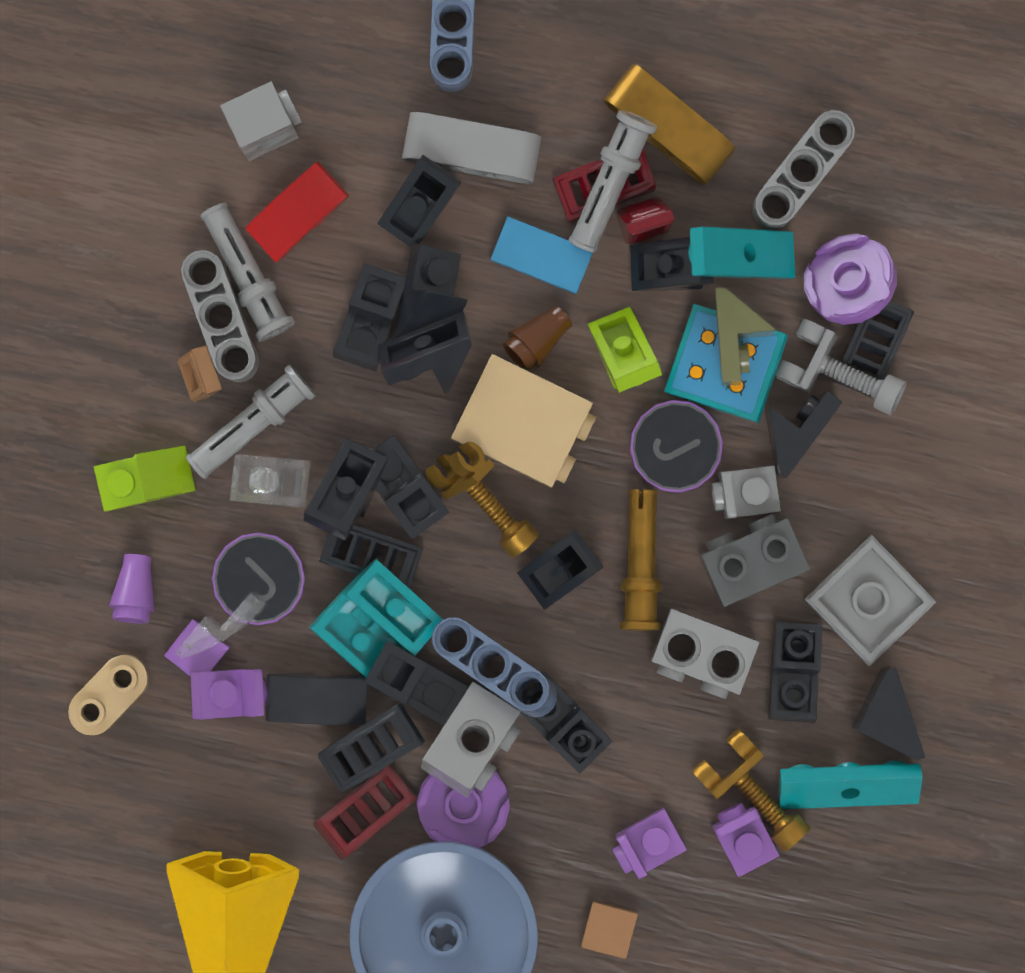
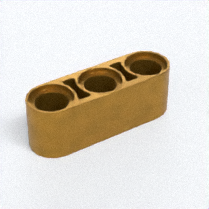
M635 64L629 67L603 99L606 106L616 115L619 110H625L657 125L658 128L655 134H649L647 141L703 185L709 183L736 150L735 146L722 133L644 69Z

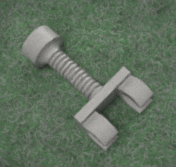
M803 318L795 334L798 338L818 348L806 371L790 362L782 360L775 374L777 379L810 394L819 374L825 373L826 376L829 375V377H833V379H837L841 383L850 384V387L854 386V389H858V391H862L867 395L871 394V397L874 399L873 408L891 416L903 396L907 382L890 374L884 380H877V378L872 376L868 377V374L864 375V372L860 373V370H856L851 366L847 367V364L843 365L842 362L835 361L834 358L831 359L829 354L838 338L836 333Z

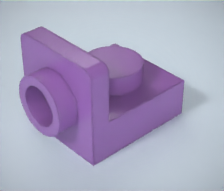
M261 669L190 672L193 719L202 720L239 716L257 717L264 715L267 687L263 680Z
M738 803L717 814L720 822L712 825V828L738 877L779 857L760 819V815L753 805L744 808L742 803Z
M664 807L616 833L615 836L620 845L612 849L625 874L634 870L638 879L647 876L646 872L687 850Z

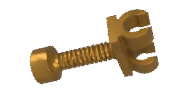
M466 442L458 446L470 458V465L465 462L459 452L451 456L442 455L435 459L446 470L447 478L441 474V471L434 464L426 469V477L429 483L435 488L443 490L441 495L445 500L463 491L468 492V495L475 499V503L481 506L480 508L483 512L487 513L486 515L489 519L493 520L492 522L496 527H499L498 529L503 534L499 544L511 558L522 553L537 539L539 532L527 519L521 522L513 520L514 518L507 513V510H504L505 508L501 506L502 504L498 503L499 501L495 499V496H492L493 494L489 493V490L486 489L487 487L483 486V483L480 482L495 465L490 459L485 461L484 453L479 445L474 442Z
M738 728L726 739L744 759L735 769L722 779L703 760L692 772L716 799L724 794L732 785L739 786L738 789L742 790V794L745 793L744 796L751 800V803L754 804V807H757L761 814H764V818L767 817L766 820L770 821L771 825L773 824L774 834L771 839L783 852H786L803 838L811 827L799 814L794 816L784 815L785 812L781 811L780 807L778 808V804H775L774 800L771 801L772 798L768 797L769 794H765L766 791L762 790L763 788L759 787V783H756V780H753V777L750 776L749 770L764 755Z

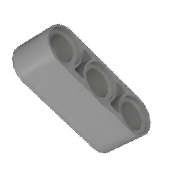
M830 110L821 114L760 190L752 204L751 212L754 221L759 227L775 231L788 224L849 147L854 138L855 127L847 114L836 110ZM825 124L838 126L843 134L842 143L838 145L826 144L821 139L820 127ZM797 160L809 162L815 172L813 180L809 182L796 180L791 172V164ZM769 196L781 198L786 206L785 216L779 219L768 217L762 208L763 199Z
M411 112L401 159L417 164L422 155H425L445 170L516 183L533 184L542 137L521 130L422 112Z
M206 250L194 251L183 261L181 268L182 279L213 364L218 373L226 379L237 383L245 382L251 379L258 371L259 357L241 306L237 301L238 298L228 270L223 261L212 252ZM201 262H213L217 271L214 280L207 285L196 284L193 278L196 266ZM217 305H227L232 310L233 316L230 324L222 329L212 328L209 323V314ZM234 348L245 349L249 359L245 369L238 373L229 372L224 362L227 353Z

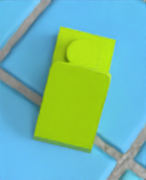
M631 307L588 323L590 333L611 384L619 393L662 375L659 363Z
M180 446L139 453L131 458L94 466L104 512L196 491L191 465L186 459L188 455L187 447Z

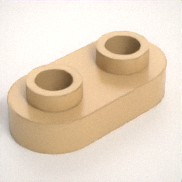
M120 655L109 660L72 699L68 714L73 727L85 735H98L110 729L146 691L150 676L145 663L133 655ZM120 670H127L132 676V682L128 687H121L116 681V675ZM89 703L95 704L99 708V717L95 721L88 720L84 715V708Z

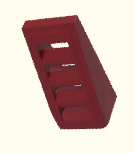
M642 150L639 157L641 166L639 170L635 171L639 183L631 186L627 178L616 205L656 190V183L644 150ZM601 159L553 178L568 222L579 219L585 206L578 207L570 183L578 180L586 201L592 190L587 177L596 174V177L598 176L604 163Z
M651 198L623 207L617 211V219L625 244L628 245L668 233L675 220L672 210L659 198Z
M389 764L373 774L314 822L313 826L336 855L343 860L417 798ZM381 780L399 801L393 807L375 786ZM366 792L384 813L379 818L375 816L362 800L361 796ZM353 805L369 825L366 829L362 830L346 809L349 806ZM336 817L354 837L350 842H347L331 823Z

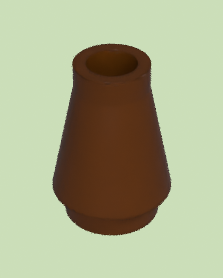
M554 305L545 313L508 332L509 339L503 343V347L509 357L520 368L529 371L533 366L539 368L564 333L572 327V322L562 309Z

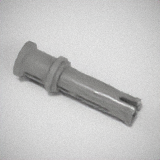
M619 110L616 117L619 123L609 146H603L600 152L602 155L601 160L604 163L586 200L576 227L569 237L571 244L585 251H597L599 241L615 209L625 182L630 173L634 174L636 170H639L641 166L639 157L649 134H655L658 128L651 121L625 110Z
M220 203L204 211L200 217L205 222L240 290L237 294V301L241 307L247 308L258 329V332L255 334L258 341L268 340L291 328L295 324L293 317L287 316L275 294L277 290L275 282L271 281L270 278H264L247 242L244 240L228 209L227 203Z
M288 364L284 368L285 374L264 391L258 389L254 392L252 397L253 403L223 426L195 451L186 456L187 461L204 480L270 424L273 426L283 424L287 413L303 400H312L316 397L313 390L292 365Z

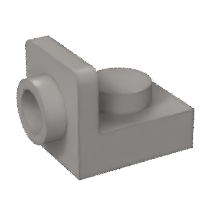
M774 465L718 473L719 482L711 483L715 511L723 510L724 519L781 511Z

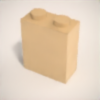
M492 354L451 439L461 445L466 442H474L480 446L484 456L552 488L555 480L565 483L576 461V458L568 455L576 438L585 442L596 420V416L589 413L592 402Z

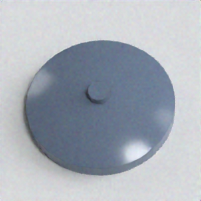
M435 841L415 845L399 852L384 862L363 887L355 904L350 924V951L356 973H531L538 945L537 920L534 907L528 892L517 875L504 862L491 853L473 845L454 841Z

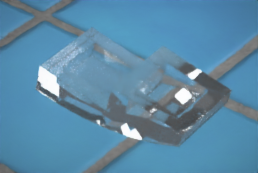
M253 592L246 597L223 625L211 615L205 616L174 653L182 659L221 644L244 629L269 604Z

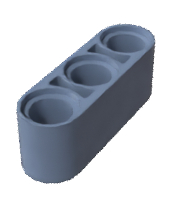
M432 0L430 69L434 83L443 91L450 93L458 92L464 89L471 81L473 71L475 0ZM449 12H458L465 17L466 24L457 32H449L440 25L441 19ZM447 58H456L465 67L460 76L449 79L439 73V65Z
M460 618L444 619L435 627L432 634V643L435 650L447 661L512 706L531 717L544 716L554 708L557 701V691L554 684L538 670ZM465 631L467 634L465 647L458 652H449L448 640L450 636L455 632ZM493 657H503L505 661L503 672L496 678H486V663ZM533 682L541 683L543 687L541 699L532 705L524 704L522 700L524 688Z

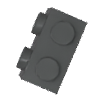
M771 514L748 524L751 533L734 540L731 532L705 543L708 551L700 554L699 558L720 606L726 607L810 570L788 518L776 521L774 514Z

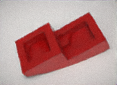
M316 162L280 193L245 229L276 263L282 260L312 229L319 227L349 197V194L319 162Z

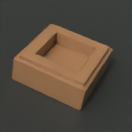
M207 345L192 349L178 359L179 368L193 403L207 399L222 389Z
M592 900L581 948L626 959L638 913Z

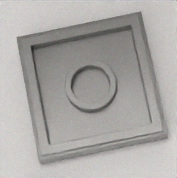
M869 535L804 598L867 666H871L936 603L873 535Z

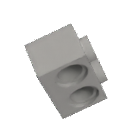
M669 608L650 661L659 664L656 673L681 683L686 674L703 681L700 690L726 699L729 691L740 695L760 642ZM677 634H686L693 641V652L685 660H675L668 652V643ZM720 651H731L737 660L735 671L726 677L717 676L712 669L714 656Z

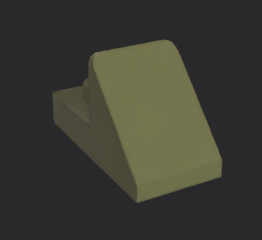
M725 287L715 288L722 386L741 385V373H750L748 344L739 345L738 338L773 336L776 330Z

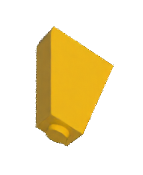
M203 851L167 863V875L192 972L266 973L299 879V868L271 854L250 853L249 861L237 858L223 859V852Z

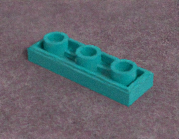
M719 227L690 228L688 255L692 266V276L758 279L795 278L793 232Z
M889 761L883 765L860 766L856 763L847 762L836 767L813 768L810 765L799 764L790 769H780L779 807L781 809L919 804L923 778L921 764Z

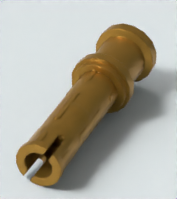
M639 489L628 490V578H623V583L620 585V590L625 592L624 621L620 622V630L661 631V623L657 621V593L662 591V584H660V579H655L658 491L643 490L642 492Z

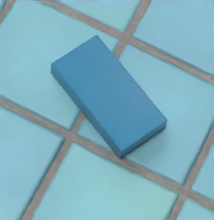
M507 216L490 261L576 295L593 252L585 251L571 244L566 239Z

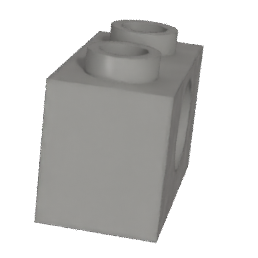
M272 81L220 105L234 137L248 161L254 160L299 138L294 126L302 123L287 90L285 89L277 93Z
M472 682L422 759L421 769L466 798L469 797L475 787L483 791L497 767L491 764L499 749L508 752L522 730L515 725L521 711L475 682ZM468 733H478L485 738L487 748L478 753L470 752L465 749L461 739Z

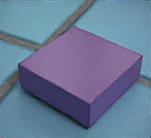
M192 619L164 656L191 677L190 672L212 671L230 649V646L197 620Z

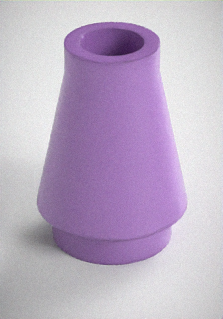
M124 554L123 565L109 604V608L113 609V620L136 624L149 623L150 613L155 612L151 557L140 554Z

